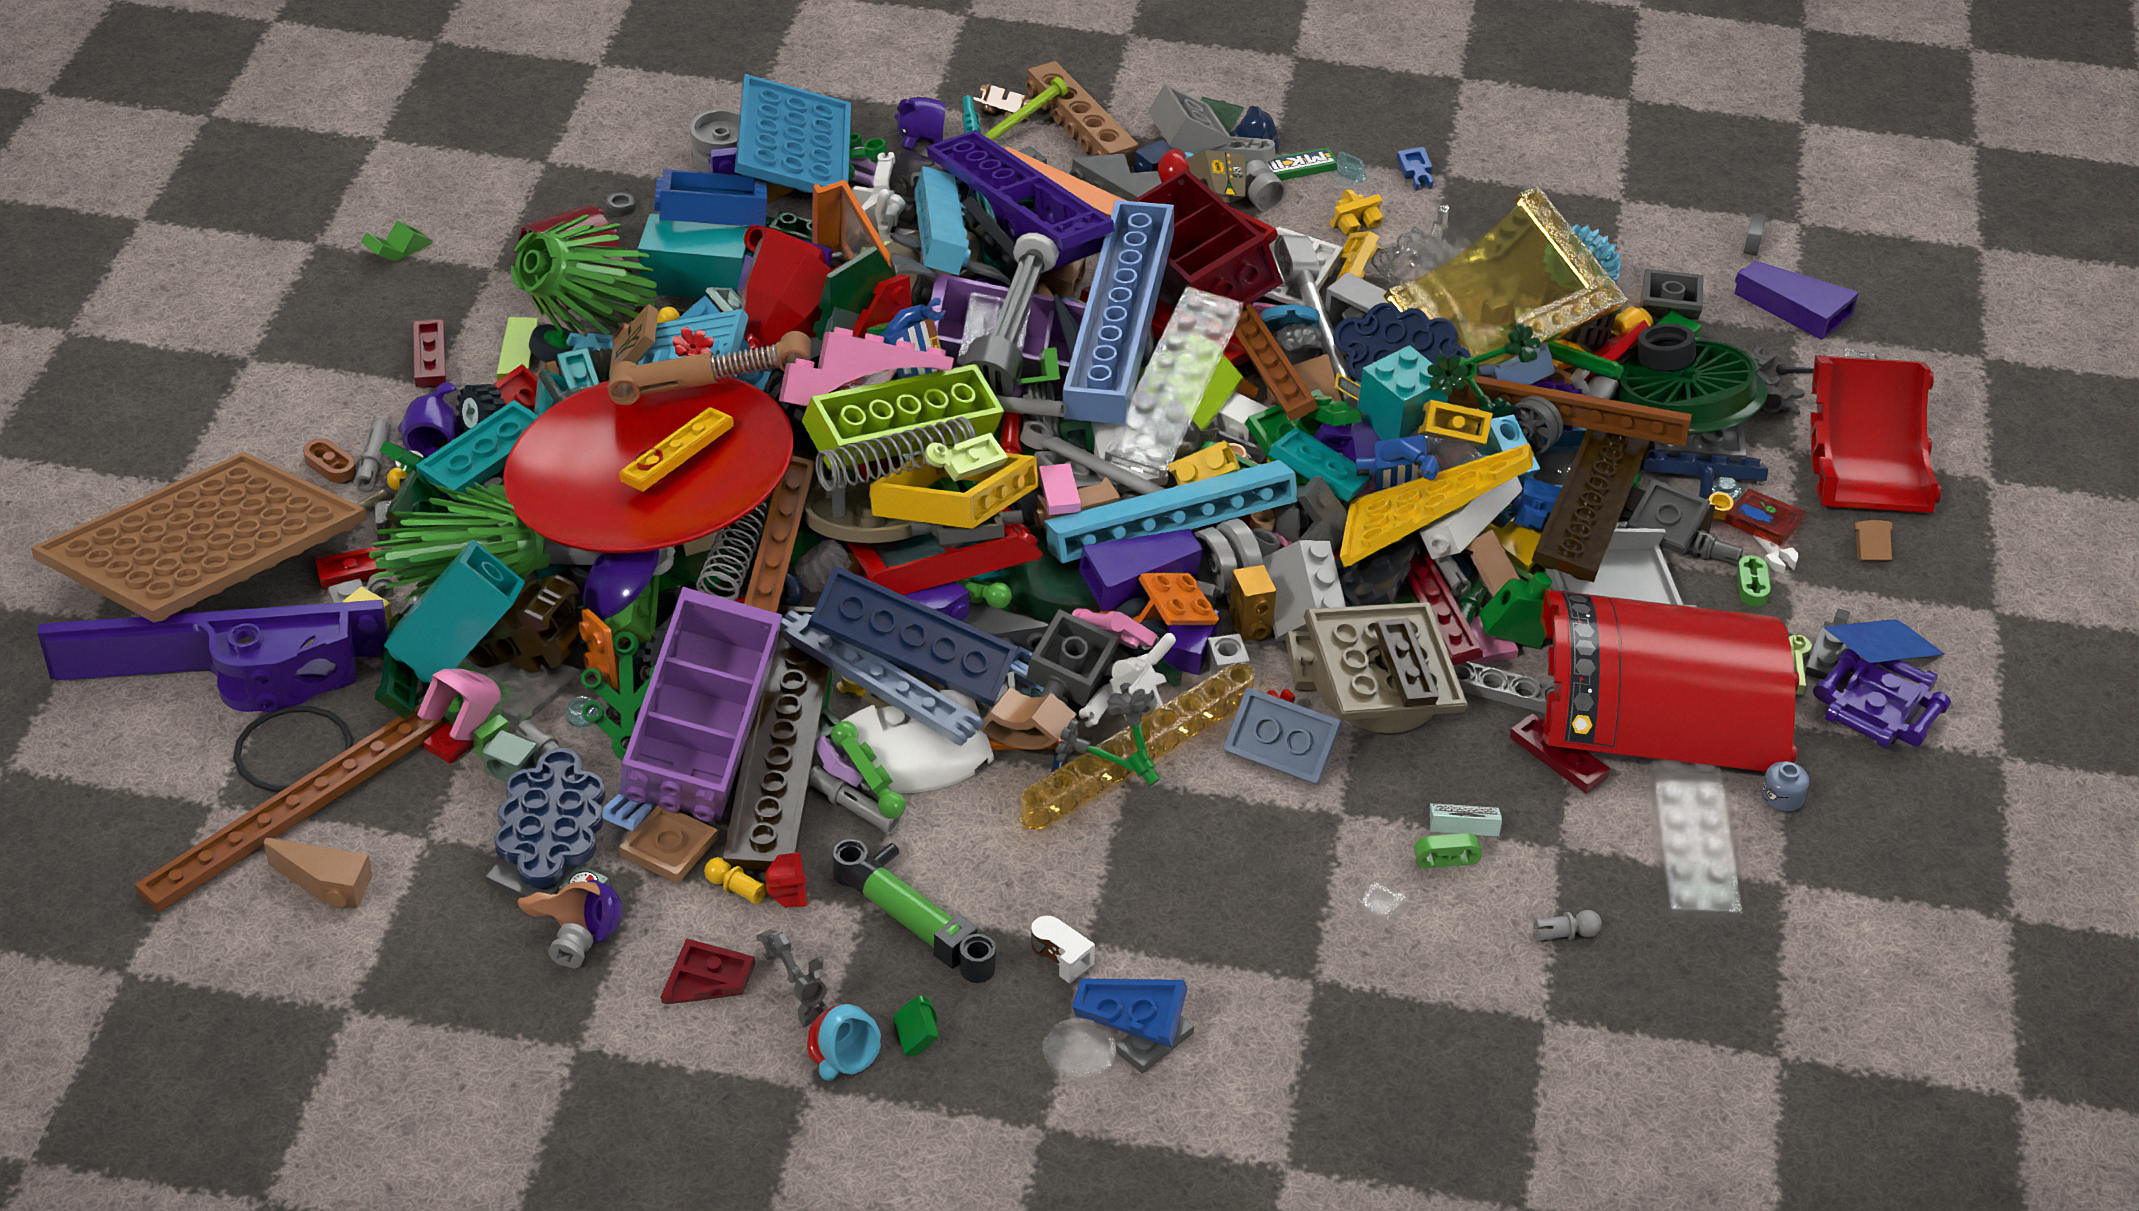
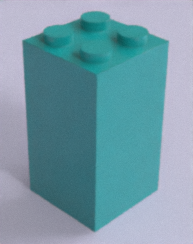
M649 214L638 246V251L648 254L649 257L638 259L639 263L643 266L654 269L652 272L640 271V276L655 281L657 287L653 289L641 286V288L655 291L656 295L696 299L706 296L709 300H713L706 292L707 288L710 287L732 288L738 295L737 289L745 256L753 257L755 253L746 248L744 244V234L750 226L659 220L660 214Z
M1410 345L1364 367L1362 371L1358 409L1361 410V419L1371 425L1381 440L1418 436L1419 427L1423 425L1426 412L1423 411L1424 403L1430 400L1444 403L1448 401V395L1442 393V386L1433 389L1429 384L1430 380L1435 378V376L1429 375L1427 368L1433 363ZM1425 436L1427 455H1432L1439 461L1442 439Z
M472 539L401 618L384 646L395 660L405 662L415 670V674L420 680L429 684L432 681L431 675L443 669H454L513 605L525 581Z

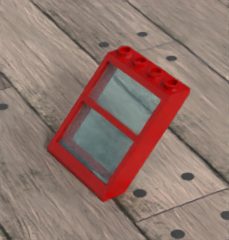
M1007 506L1006 508H1004V509L1001 510V511H1002V512H1006V511H1013V510H1012L1010 507ZM1022 523L1004 525L1005 537L983 543L977 541L964 542L959 547L939 545L936 536L932 534L917 535L903 540L882 543L846 541L872 581L901 595L1037 560L1043 555V552L1036 545L1039 540L1029 533L1030 530Z

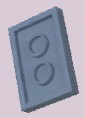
M1247 687L1223 750L1319 786L1343 722Z

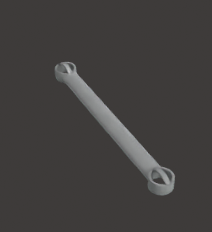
M1028 421L1024 425L1020 440L1029 447L1038 450L1049 449L1143 495L1165 490V488L1054 436L1053 430L1042 422ZM1229 520L1213 523L1208 526L1216 529L1218 524ZM1262 528L1251 530L1258 542L1262 557L1278 550L1281 541L1275 534Z

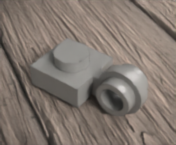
M374 574L369 578L367 586L363 587L359 578L329 586L328 590L333 603L342 602L360 587L381 598H387L392 595L394 587L385 588L387 584L393 583L390 577L374 578L376 575Z

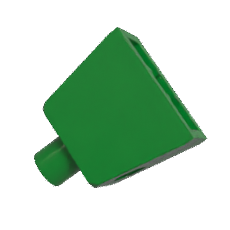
M1536 572L1530 582L1515 578L1509 579L1479 613L1485 633L1540 649L1546 637L1543 625L1540 622L1545 589H1549L1552 585L1551 578L1542 572Z

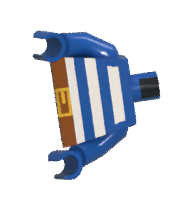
M931 299L928 306L921 304L900 310L887 325V330L880 334V336L884 337L883 343L896 345V340L914 343V350L926 352L927 347L941 349L934 321L942 319L946 310L936 312L932 309L933 306L941 304V299ZM918 367L888 370L889 374L897 379L942 371Z
M1425 435L1377 441L1374 443V457L1356 458V475L1375 476V487L1378 491L1422 477L1434 480L1440 470L1437 459L1432 455H1427Z

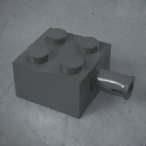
M1059 609L1030 658L1026 679L1044 687L1039 697L1052 693L1059 700L1063 696L1085 707L1114 659L1119 637Z

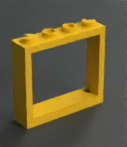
M947 446V448L950 450L953 449V446ZM1006 453L1008 458L1004 465L961 479L981 482L965 493L925 488L942 477L951 478L944 467H937L936 470L935 466H930L926 462L923 469H919L914 464L911 472H908L903 467L901 474L897 475L892 471L890 477L886 478L883 476L870 484L869 497L871 498L872 515L973 529L1038 487L1036 456ZM922 454L915 458L919 466L923 464ZM912 460L905 464L908 469L912 466Z

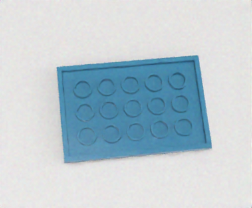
M745 74L741 89L734 172L747 178L769 181L774 185L796 188L804 193H813V185L815 184L824 187L844 179L848 183L851 103Z

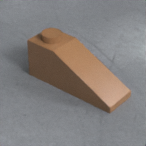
M267 837L264 841L268 864L322 902L329 903L338 908L344 906L358 908L372 878L368 854Z

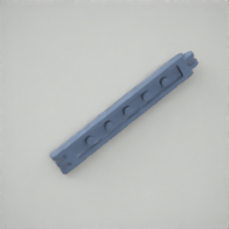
M791 610L785 614V618H781L780 631L784 640L955 744L962 746L967 742V738H971L976 734V730L979 731L984 727L985 723L981 717L888 661L808 626L811 617L808 613H804L801 616Z

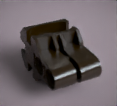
M558 574L549 576L547 578L548 582L543 588L537 580L529 582L518 594L513 605L468 653L469 659L475 665L482 668H489L512 661L514 666L529 673L540 671V666L545 660L551 668L560 666L582 640L579 630V623L583 621L582 610L589 609L592 611L589 605L576 608L571 601L570 596L577 595L580 592L575 583Z

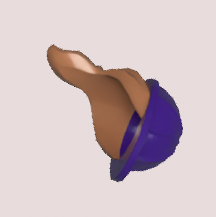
M598 880L570 883L557 894L550 895L536 892L530 896L519 898L517 901L519 907L530 916L542 917L549 915L554 917L561 926L565 923H574L584 927L592 935L593 942L606 940L609 934L619 927L623 915V903L617 892L611 886Z

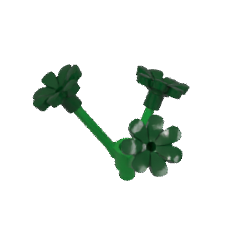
M1519 322L1513 326V331L1508 334L1510 342L1505 343L1504 347L1468 359L1453 354L1448 360L1445 355L1439 354L1435 358L1438 365L1431 364L1427 368L1428 374L1435 376V378L1430 380L1429 384L1433 389L1442 386V393L1450 395L1452 394L1453 386L1459 390L1465 387V379L1479 398L1478 403L1483 409L1481 411L1493 413L1492 419L1509 416L1508 412L1512 411L1514 406L1510 402H1506L1502 397H1498L1492 402L1488 395L1485 396L1475 382L1476 365L1505 353L1518 355L1522 363L1534 361L1538 357L1534 348L1541 346L1540 339L1537 337L1531 338L1533 335L1532 328L1530 326L1525 327L1522 322Z

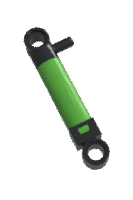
M845 839L834 846L833 875L839 884L853 887L934 948V956L948 967L953 969L959 964L960 973L964 979L973 983H982L992 978L996 969L995 942L985 934H978L977 927L960 914L953 919L886 869L884 865L899 855V848L895 844L890 843L873 857L868 855L867 846L857 839Z

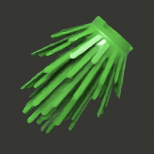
M586 214L566 224L563 221L543 233L531 232L525 235L514 250L518 251L516 265H511L512 279L519 289L527 291L539 313L543 316L545 312L560 332H562V326L551 310L572 332L579 334V331L569 320L581 331H585V328L556 299H559L607 335L611 331L596 321L594 317L618 328V324L615 322H621V320L612 315L613 310L633 318L639 315L637 312L608 300L633 307L635 305L647 306L648 303L655 307V301L639 296L655 298V291L631 285L635 284L655 289L657 287L655 281L649 280L650 278L626 272L624 269L609 266L644 272H652L654 269L645 267L637 262L604 258L649 257L648 254L640 253L637 250H626L627 248L585 245L615 241L620 238L618 235L607 234L571 240L616 229L621 224L614 223L593 228L595 224L584 225L563 232L587 220L589 215Z
M474 482L476 489L480 491L466 487L465 489L468 494L439 485L436 486L438 490L448 493L450 497L476 506L430 498L429 501L432 504L446 506L449 512L454 513L392 512L396 517H416L401 520L400 523L403 526L435 527L375 530L378 534H390L391 538L387 541L373 542L371 545L375 548L393 547L391 549L372 551L369 557L376 559L377 569H397L379 572L375 575L374 578L397 576L396 579L399 582L387 584L385 589L418 582L416 584L418 588L413 589L411 594L405 598V601H409L414 596L423 595L472 539L523 580L534 570L548 568L550 553H543L545 538L528 528L513 512L515 510L514 506L509 504L508 501L510 500L507 497Z

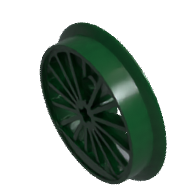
M1696 339V356L1694 361L1688 366L1676 370H1654L1640 363L1638 352L1631 355L1622 364L1624 372L1617 381L1619 388L1611 400L1692 414L1688 435L1726 429L1749 419L1764 405L1767 398V387L1764 380L1756 373L1755 363L1747 353L1726 343Z

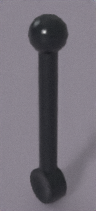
M1779 364L1776 367V372L1779 375L1786 373H1813L1814 368L1787 367L1785 364Z

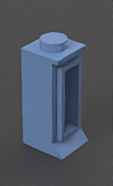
M1541 344L1539 348H1534L1538 355L1534 361L1522 363L1518 355L1510 354L1488 365H1476V375L1530 385L1555 373L1548 344Z

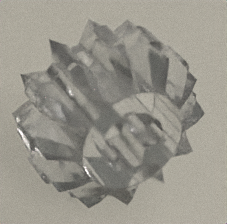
M835 539L823 540L818 545L814 544L810 550H807L798 559L794 570L800 582L810 592H822L834 565L848 571L851 561L845 549Z

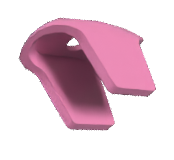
M454 668L436 672L431 675V684L417 716L426 720H441L459 693L463 696L464 703L450 732V737L455 740H473V731L485 722L493 707L501 701V691L498 685L489 677L475 671Z

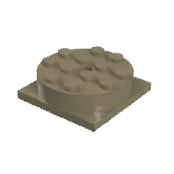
M1429 602L1306 609L1303 617L1316 652L1312 666L1314 684L1324 703L1337 714L1339 720H1346L1372 733H1399L1421 726L1433 714L1465 712L1468 704ZM1409 619L1439 695L1435 705L1403 706L1374 630L1378 620Z

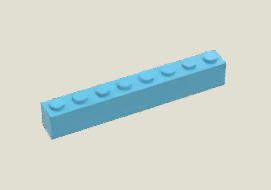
M922 166L914 195L924 266L959 275L961 266H967L971 252L968 249L969 240L966 239L967 230H964L966 221H963L962 217L964 212L961 211V194H958L959 185H956L955 175Z
M1277 460L1045 520L1048 551L1061 563L1080 559L1083 545L1184 529L1191 530L1297 502L1296 475L1291 468Z

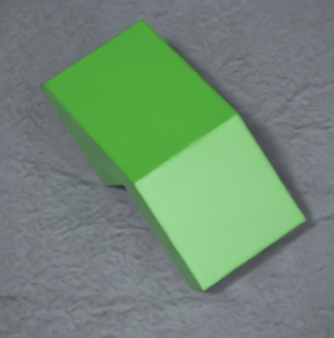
M398 220L386 240L366 232L361 243L377 255L394 262L433 242V240L418 229Z

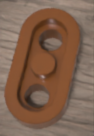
M320 438L305 444L303 453L306 464L329 481L337 483L346 482L355 476L356 465L353 456L332 441Z

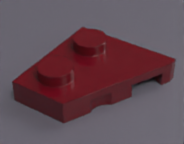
M686 938L660 997L661 1001L664 1004H675L741 995L744 993L755 967V958L751 955Z

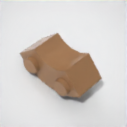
M1009 687L983 718L985 725L980 730L994 740L1011 747L1027 750L1041 749L1055 743L1061 736L1064 727L1067 728L1072 718L1074 719L1077 714L1052 693L1044 697H1030Z

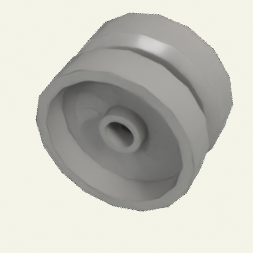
M731 109L708 110L697 115L691 121L692 162L698 170L709 172L708 159H711L710 150L737 147L740 112Z
M1238 518L1220 523L1216 529L1210 527L1193 533L1197 541L1201 542L1204 552L1203 559L1199 563L1198 574H1195L1198 581L1216 585V598L1231 594L1233 570L1263 565L1262 554L1255 536L1245 522Z

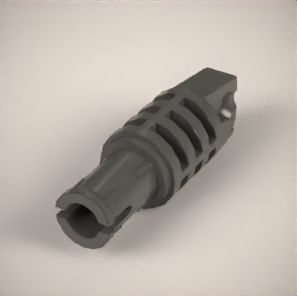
M1697 530L1685 554H1689L1691 550L1694 557L1701 554V559L1703 560L1714 558L1737 567L1739 560L1742 558L1744 547L1718 540V536H1715L1714 533L1710 532L1708 534L1705 530Z

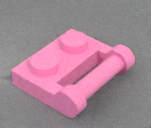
M1078 608L1072 613L1073 616L1118 636L1117 646L1120 643L1133 649H1137L1138 645L1152 647L1157 637V634L1122 612L1111 611L1108 614H1102Z

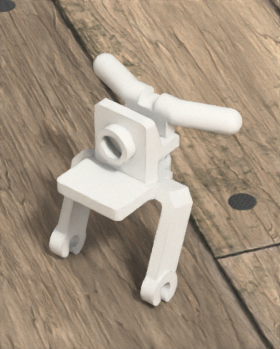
M889 152V157L887 158L885 153L878 155L874 188L855 186L852 189L875 230L878 229L883 243L884 241H893L890 238V230L893 226H897L899 216L906 207V202L903 198L894 194V190L889 188V179L893 164L895 163L893 152ZM860 224L862 234H866L862 225Z
M1172 633L1165 634L1149 653L1110 664L1104 675L1113 677L1109 680L1110 683L1101 687L1089 703L1079 711L1081 719L1088 717V721L1085 722L1086 727L1089 728L1098 723V719L1109 706L1107 700L1113 693H1121L1120 685L1123 683L1131 684L1129 687L1131 696L1137 689H1144L1145 694L1150 693L1151 690L1154 691V699L1150 701V710L1146 713L1142 712L1141 720L1163 710L1164 706L1158 694L1157 686L1167 681L1164 675L1155 672L1152 666L1157 664L1175 644L1176 638Z

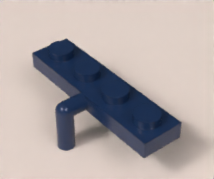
M1650 450L1649 454L1644 455L1640 465L1643 471L1701 475L1699 497L1709 499L1712 494L1714 477L1767 481L1768 468L1763 463H1760V459L1752 457H1742V462L1729 461L1730 457L1724 455H1711V459H1701L1699 454L1681 452L1680 457L1668 456L1667 451Z

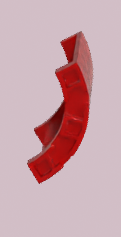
M1815 355L1811 394H1816L1817 412L1810 413V444L1813 474L1819 475L1816 491L1822 506L1934 513L1935 503L1940 502L1941 486L1938 485L1929 457L1932 450V440L1927 436L1928 391L1932 389L1934 383V373L1931 372V369L1925 362Z

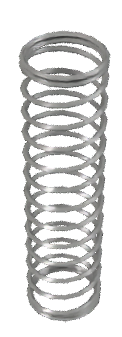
M961 416L955 418V420L949 419L945 423L937 422L934 426L929 424L924 428L916 427L913 431L904 430L901 434L896 432L890 437L884 435L879 440L872 438L868 442L860 441L857 445L848 444L845 448L841 446L836 447L834 451L830 449L823 450L816 457L817 475L824 489L833 492L838 487L844 489L847 481L852 486H856L858 478L863 483H867L870 476L874 480H878L881 473L886 478L890 477L892 470L899 475L902 473L903 467L908 472H911L914 464L919 469H923L925 462L933 466L925 458L923 448L924 433L930 442L934 443V431L936 430L942 439V444L947 447L944 438L945 428L950 431L954 445L960 443L957 435V425L962 430L965 440H968L967 434L959 420L963 421L966 425L970 439L976 438L975 431L969 420ZM950 422H953L952 429L947 425ZM938 425H944L942 434L936 428ZM930 427L933 428L931 436L926 431V429ZM917 430H921V431H922V432H921V435H920V439H919V437L914 433V432L917 431ZM905 433H910V434H911V435H910V438H909V442H908V440L903 436ZM894 436H900L898 445L892 439ZM913 436L921 448L923 456L922 466H919L914 458L912 451ZM882 439H889L887 443V448L881 442ZM902 439L910 451L912 460L910 469L906 467L901 454ZM873 441L877 442L876 452L870 445ZM890 442L894 444L899 454L901 467L898 472L891 461ZM861 444L866 445L865 455L863 451L859 448ZM879 445L886 452L889 461V474H885L881 467ZM849 447H855L854 458L847 450ZM868 447L872 450L877 461V477L873 476L868 464ZM838 450H844L842 460L836 453ZM857 450L862 455L866 465V480L862 479L857 467ZM846 453L849 455L855 469V483L851 482L846 471ZM824 455L827 456L831 463L834 478L833 488L827 484L823 474ZM834 456L837 457L838 461H839L840 464H841L842 470H843V474H844V485H843V486H841V485L839 484V483H840V472H839L838 464H837V462H836Z
M774 491L765 500H769L768 503L763 502L759 505L765 506V511H761L756 507L755 510L759 512H750L761 514L762 519L758 520L751 514H747V516L755 520L742 518L749 522L758 523V528L740 520L735 522L742 529L754 531L756 533L755 536H751L738 529H731L730 526H727L728 529L726 530L723 528L717 532L707 556V561H705L697 581V591L704 593L701 588L702 585L710 595L721 597L713 594L706 588L703 579L706 577L712 585L721 590H735L734 595L721 598L732 601L737 599L740 591L739 588L742 586L743 579L747 573L746 570L749 568L753 553L756 550V544H758L760 535H762ZM738 523L745 524L751 528H746L744 526L739 525ZM731 531L740 538L751 539L753 544L748 545L740 539L727 537L726 532ZM734 531L743 533V534H745L746 536L739 535V534H737V533L734 532ZM728 540L738 547L748 548L749 553H744L731 546H724L722 541ZM732 540L738 541V542H740V543H742V544H744V545L737 544V543L733 542ZM719 549H725L737 556H744L746 561L741 562L732 556L722 555ZM729 549L736 550V551H738L739 553H735V552H733V551H731V550H729ZM721 557L729 563L741 565L743 569L738 571L729 565L717 563L715 558ZM725 557L730 558V559H733V560H735L736 562H733V561H731V560H728V559H726ZM718 566L729 573H736L739 579H733L727 574L716 572L712 567ZM709 576H717L724 581H728L734 588L718 586L710 580Z

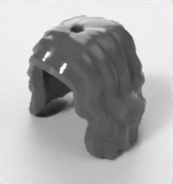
M1306 323L1287 325L1277 331L1274 337L1292 365L1319 357L1320 350L1323 349V344L1320 342L1321 330L1316 329L1312 325L1308 326Z

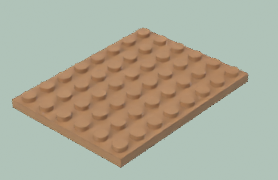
M242 452L31 547L33 559L155 623L166 620L170 615L184 608L192 607L197 602L211 595L219 594L227 587L246 581L258 572L273 568L277 563L291 556L300 555L304 550L316 544L324 543L329 538L343 531L353 529L354 526L366 521L367 516L365 508L246 452Z

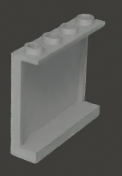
M1615 528L1594 583L1588 580L1576 579L1570 574L1555 569L1545 568L1547 575L1552 580L1551 586L1553 590L1697 607L1696 605H1683L1659 547L1666 533L1665 529Z

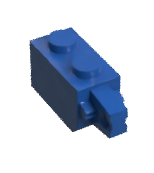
M1525 477L1522 491L1511 501L1510 512L1515 513V524L1543 532L1561 487Z

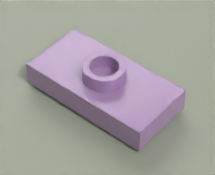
M820 736L817 740L816 750L824 763L823 768L831 775L857 787L863 776L846 750L836 746L832 740L825 736Z

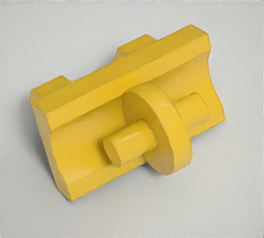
M1351 189L1344 190L1341 194V200L1336 201L1334 218L1329 220L1330 226L1332 228L1339 226L1345 236L1359 231L1361 225L1358 220L1361 219L1364 220L1369 229L1380 226L1384 219L1379 209L1383 201L1380 194L1364 198L1362 194L1356 195Z

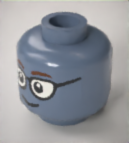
M1783 761L1772 764L1767 769L1762 784L1761 795L1763 800L1770 807L1778 811L1788 812L1800 808L1805 802L1810 778L1808 773L1801 766L1792 762Z

